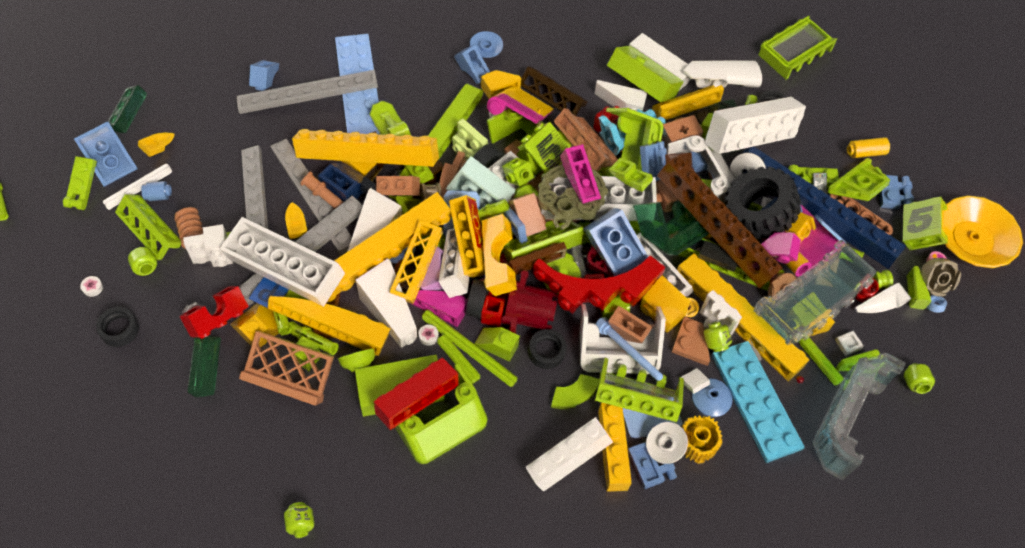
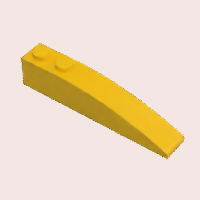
M270 296L268 299V309L362 350L374 348L376 356L380 355L391 329L384 323L370 320L363 314H356L329 304H325L323 307L311 300Z

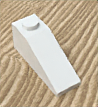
M597 80L595 94L613 107L618 106L620 108H630L635 111L640 109L643 111L647 92Z

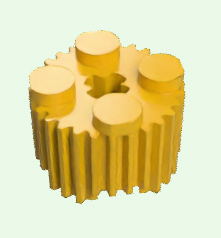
M694 416L684 422L682 428L688 438V446L684 454L686 455L685 458L689 457L690 461L693 459L694 462L699 464L704 463L706 460L708 461L716 454L723 443V439H721L722 431L719 430L718 422H714V418L710 419V416H703L702 418L698 416L697 418Z

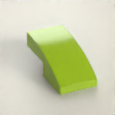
M619 158L609 169L610 173L620 181L641 192L653 181L652 174L636 169L635 163Z

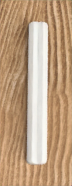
M168 164L160 166L104 199L103 204L108 210L120 204L125 194L135 195L141 191L142 185L157 182L171 174L170 166Z

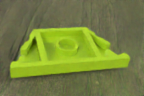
M867 158L829 186L828 193L869 201L889 185L890 179L882 173L879 167L874 168L871 165L872 160Z

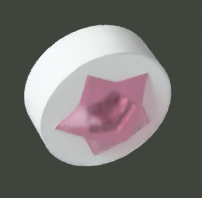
M95 276L87 277L81 283V290L89 297L100 294L103 289L102 282Z
M425 325L419 330V340L422 344L430 346L437 342L439 334L435 326Z

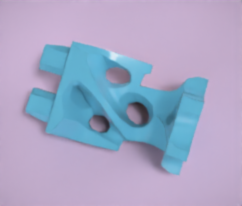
M640 109L637 110L640 113L656 118L655 112L651 109L645 113ZM600 116L599 122L602 130L599 132L600 136L616 156L623 151L625 141L623 136H626V134L618 130L617 126L611 123L606 116ZM660 116L659 118H656L659 119L663 124H666V121L663 117Z

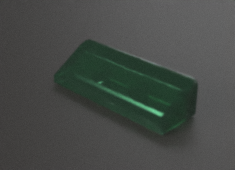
M139 85L126 88L107 121L115 132H127L147 96V93Z
M207 336L202 339L198 337L194 339L187 391L196 398L214 395L221 342L220 337Z

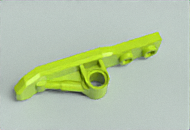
M380 101L372 105L370 117L380 135H411L408 126L404 121L402 122L392 104ZM404 165L410 176L420 177V184L433 179V174L428 166Z

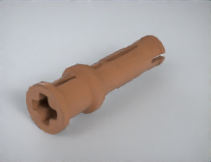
M311 171L300 183L302 186L305 185L310 189L314 196H320L335 209L344 203L326 188L324 182H320L315 178Z

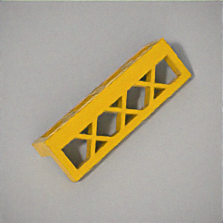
M712 85L653 105L652 110L655 112L656 118L661 116L668 120L720 102L724 88L722 85L717 87Z
M422 220L419 221L391 287L390 294L414 304L443 234L442 228ZM422 226L432 230L430 237L423 240L419 234ZM422 244L423 254L414 258L413 248ZM414 262L417 269L415 273L407 276L404 269L406 265ZM407 280L409 285L407 293L404 294L396 291L398 283Z

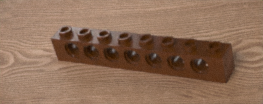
M680 156L667 162L657 176L759 288L783 269Z

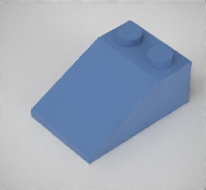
M109 122L74 138L84 156L97 161L95 173L104 187L138 170Z
M613 208L583 228L591 244L614 276L634 269L648 258L645 249L621 209Z

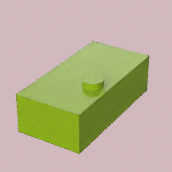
M632 46L616 47L607 64L611 69L660 102L674 99L684 82Z
M437 355L355 369L363 417L375 414L374 401L380 395L386 394L394 389L397 384L405 382L415 373L427 368L432 362L438 361ZM444 395L433 403L443 402Z

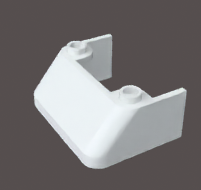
M691 136L669 143L667 145V154L701 152L708 165L707 170L713 179L710 188L721 202L724 203L728 187L731 188L730 184L735 178L721 154H718L706 145L705 139L700 136Z
M581 304L579 333L580 363L583 370L587 372H601L604 358H609L606 370L608 373H617L621 364L627 366L626 373L638 374L639 370L644 369L612 338L599 337L598 326L588 322L586 305ZM660 306L656 307L655 325L649 324L653 328L643 343L627 341L657 370L661 367L666 321Z

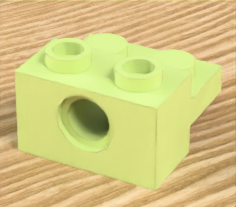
M461 119L458 122V134L452 137V148L456 154L458 151L464 152L465 161H467L470 156L473 157L479 149L489 143L467 121Z

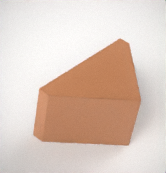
M618 306L608 321L611 327L623 339L641 344L653 328L620 306Z

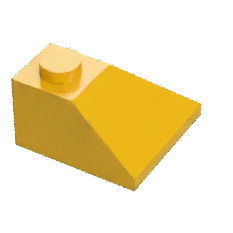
M258 303L231 323V326L250 346H252L256 331L272 336L278 334L273 311ZM260 338V348L268 342L267 339Z

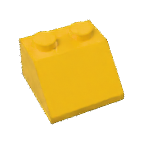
M662 275L642 298L640 308L645 315L650 316L655 321L656 307L660 306L666 319L665 332L668 333L684 319L691 301Z

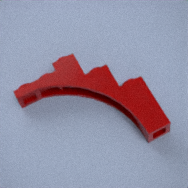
M650 255L640 265L626 273L609 278L584 279L557 272L539 258L534 263L533 273L538 280L547 283L553 292L559 293L557 302L560 307L573 314L587 298L592 305L602 310L617 295L620 296L623 302L629 303L634 307L663 275L665 266Z

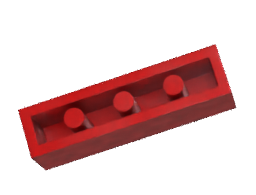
M444 358L432 362L427 368L415 373L405 382L397 384L391 391L380 395L374 401L375 414L389 430H392L458 386V372Z

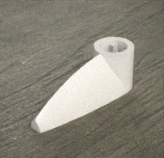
M897 283L860 304L854 310L859 313L883 312L901 307L911 297L900 283Z

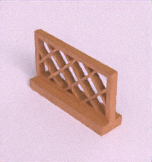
M564 108L554 120V123L573 146L584 145L590 166L596 172H599L602 167H612L618 160L584 118L574 116L569 109Z
M256 331L245 370L241 371L239 379L316 406L323 402V392L334 356L261 331ZM261 337L267 339L270 348L264 351L259 346ZM281 344L285 345L289 352L288 355L282 358L276 349ZM272 350L277 360L268 364L264 353ZM299 351L305 352L308 361L299 364L295 353ZM260 356L265 366L261 369L252 367L254 359ZM291 356L296 367L287 371L282 360ZM319 357L327 360L325 368L320 371L314 362ZM310 362L315 374L306 378L301 367ZM276 363H279L283 374L279 376L274 375L270 368ZM297 369L302 380L299 382L292 381L289 373ZM317 376L320 382L318 390L311 388L308 379Z

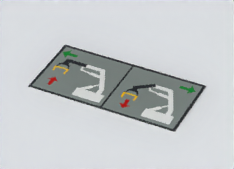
M813 173V185L826 194L827 173Z

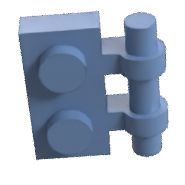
M664 141L640 146L642 171L652 174L656 181L660 180L657 175L666 165L665 154H667V149L664 148Z
M886 175L890 182L885 189L879 192L881 208L899 209L901 204L914 202V196L911 193L913 187L909 176L902 177V182H898L897 176Z
M646 442L628 448V454L644 489L663 483L665 481L663 473H667L669 480L677 478L674 471L676 469L674 463L658 466L657 461L649 455Z

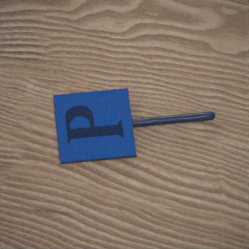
M263 277L248 299L268 308L270 296L285 297L289 289Z

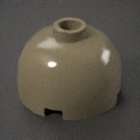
M933 258L922 266L920 272L929 293L935 296L947 295L945 293L956 289L961 278V271L958 270L956 263L946 258Z

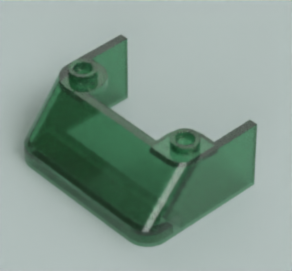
M679 199L672 206L675 218L667 223L665 222L660 202L633 205L641 235L669 256L679 255L710 234Z

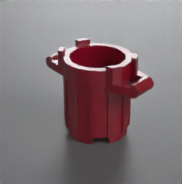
M522 271L520 281H516L517 290L509 293L505 316H502V323L511 325L509 331L515 334L517 324L539 329H552V325H548V321L554 320L557 301L552 300L553 297L558 298L559 294L550 290L526 286V280L529 275L527 271Z

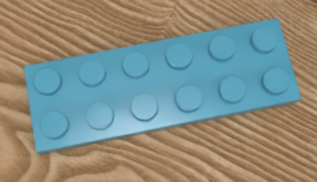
M749 341L731 346L724 351L713 352L712 358L726 386L731 391L732 397L765 463L803 450L805 447Z

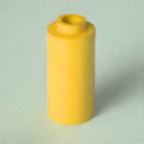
M886 137L851 141L847 146V153L851 158L887 155L890 150V143Z

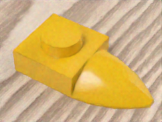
M153 134L139 140L138 147L151 157L165 151V146L173 140L175 134Z
M293 202L290 203L286 210L285 220L289 238L294 239L303 236L308 230L302 210Z

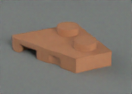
M684 317L672 353L708 366L710 356L704 337L703 323Z

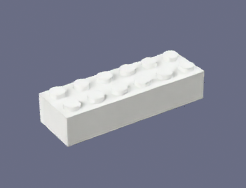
M793 97L714 111L705 144L718 154L794 138L798 132L806 106Z
M601 176L608 189V194L604 197V205L597 211L595 218L591 220H596L613 208L623 210L628 221H655L657 211L655 177H653V181L646 189L641 192L628 186L616 177ZM558 177L553 183H549L551 191L555 192L557 196L562 195L567 188H573L568 178ZM541 210V214L545 216V219L554 218L550 211Z
M241 217L220 247V250L229 260L323 307L345 275V272L337 262Z

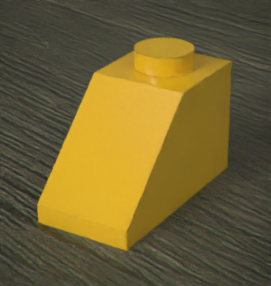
M495 70L481 76V88L488 99L511 86L521 87V77L518 75Z

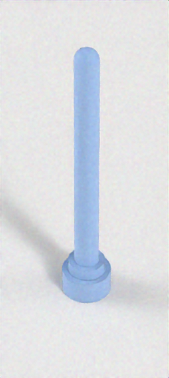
M602 317L597 321L596 325L601 334L609 335L657 381L662 380V373L608 323L609 319Z

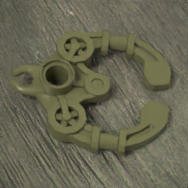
M563 164L552 168L542 175V183L538 185V205L541 209L550 211L554 215L553 223L555 228L559 227L558 221L565 223L561 225V229H565L574 219L591 220L595 218L597 211L605 203V195L608 194L605 182L598 172L592 170L601 199L584 204L579 201L578 195L572 187L567 188L560 196L551 191L549 183H553L558 177L568 178Z

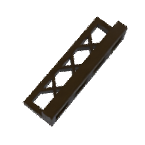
M528 66L521 78L522 87L561 111L564 108L567 109L566 103L571 101L576 103L574 111L571 112L574 116L577 115L581 106L586 107L588 103L586 99L533 67ZM528 75L533 77L534 85L528 86L525 84ZM547 85L548 93L541 94L539 86ZM560 93L562 101L555 103L552 94Z

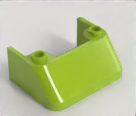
M510 108L487 120L492 144L519 129H523L531 136L535 132L533 129L540 123L544 125L545 123L540 121L536 124ZM564 139L565 142L569 145V147H571V144L566 139ZM526 152L527 161L533 168V176L543 171L531 155Z
M607 108L606 112L619 116L618 129L626 134L621 158L635 163L636 169L642 171L640 146L661 141L663 123L659 119L630 108Z
M459 364L454 365L455 370L458 372L459 384L455 391L456 399L459 402L457 406L425 425L420 418L413 415L395 427L414 459L420 464L431 462L477 434L487 425V415L476 389Z

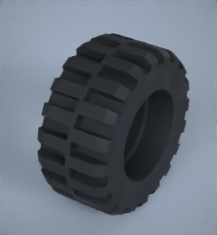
M758 167L756 170H747V173L740 174L737 180L734 179L730 184L731 188L728 187L724 198L725 206L750 231L756 240L768 239L774 233H783L784 230L788 231L792 227L791 224L796 223L801 212V200L795 182L789 174H785L781 169L775 170L774 167H768L767 169ZM763 196H775L778 198L771 207L765 210L751 211L747 209L757 198Z

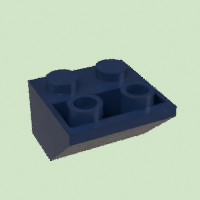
M346 163L330 164L318 175L319 181L324 182L326 188L343 202L351 196L357 199L362 194L360 184L364 176Z

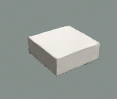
M854 331L843 334L835 339L845 356L862 350L864 347Z
M697 368L681 377L684 378V385L693 394L710 385V380Z

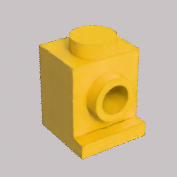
M800 212L796 223H792V227L785 231L786 233H795L802 242L804 238L809 236L811 230L816 229L814 218Z

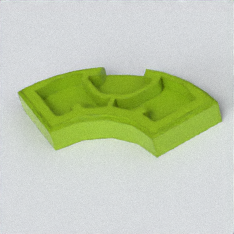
M580 374L574 384L567 387H556L551 408L569 409L587 401L595 393L599 379Z

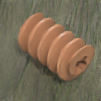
M193 207L177 211L174 218L181 245L185 249L183 237L203 234L202 223L198 215L199 212Z

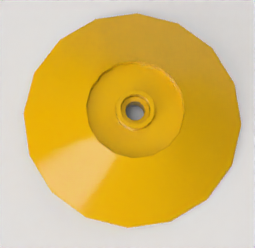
M963 196L952 199L946 204L948 210H942V229L948 237V243L945 245L959 259L978 267L996 268L1008 265L1019 256L1023 245L1021 228L1013 215L1000 204L983 197Z

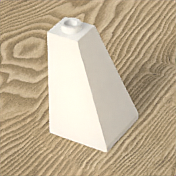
M370 188L348 251L402 216V206Z
M386 259L356 279L359 299L379 322L391 328L389 334L402 348L406 344L410 345L415 341L417 328L406 300L390 294L396 274L391 261ZM398 283L396 291L403 293Z

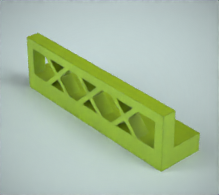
M124 195L115 213L145 247L153 252L157 260H162L169 248H180L181 240L140 195ZM126 206L128 207L129 216H126L123 212ZM135 217L139 219V228L135 226ZM145 229L150 231V240L146 238ZM156 241H159L162 245L159 251L157 250Z

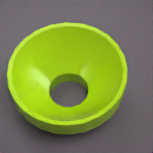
M373 348L338 358L341 367L355 372V369L370 367V363L376 356L375 350Z

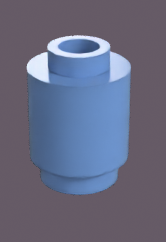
M166 181L146 183L141 188L144 200H168L169 196L172 195L171 185H168Z

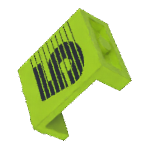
M550 122L544 125L543 123L537 125L533 129L535 132L531 136L529 134L521 140L522 144L518 147L519 150L526 149L545 174L552 168L562 165L560 155L566 148H570Z
M941 197L912 202L903 206V242L909 250L948 243V237L942 229V210L948 209Z

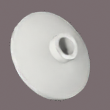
M743 153L732 161L730 171L735 180H737L744 169L756 170L758 167L766 168L759 156L753 153Z
M663 422L656 425L649 432L646 440L649 455L655 461L662 464H671L681 459L688 446V438L685 431L673 422ZM668 442H672V446L670 448L666 447V444Z

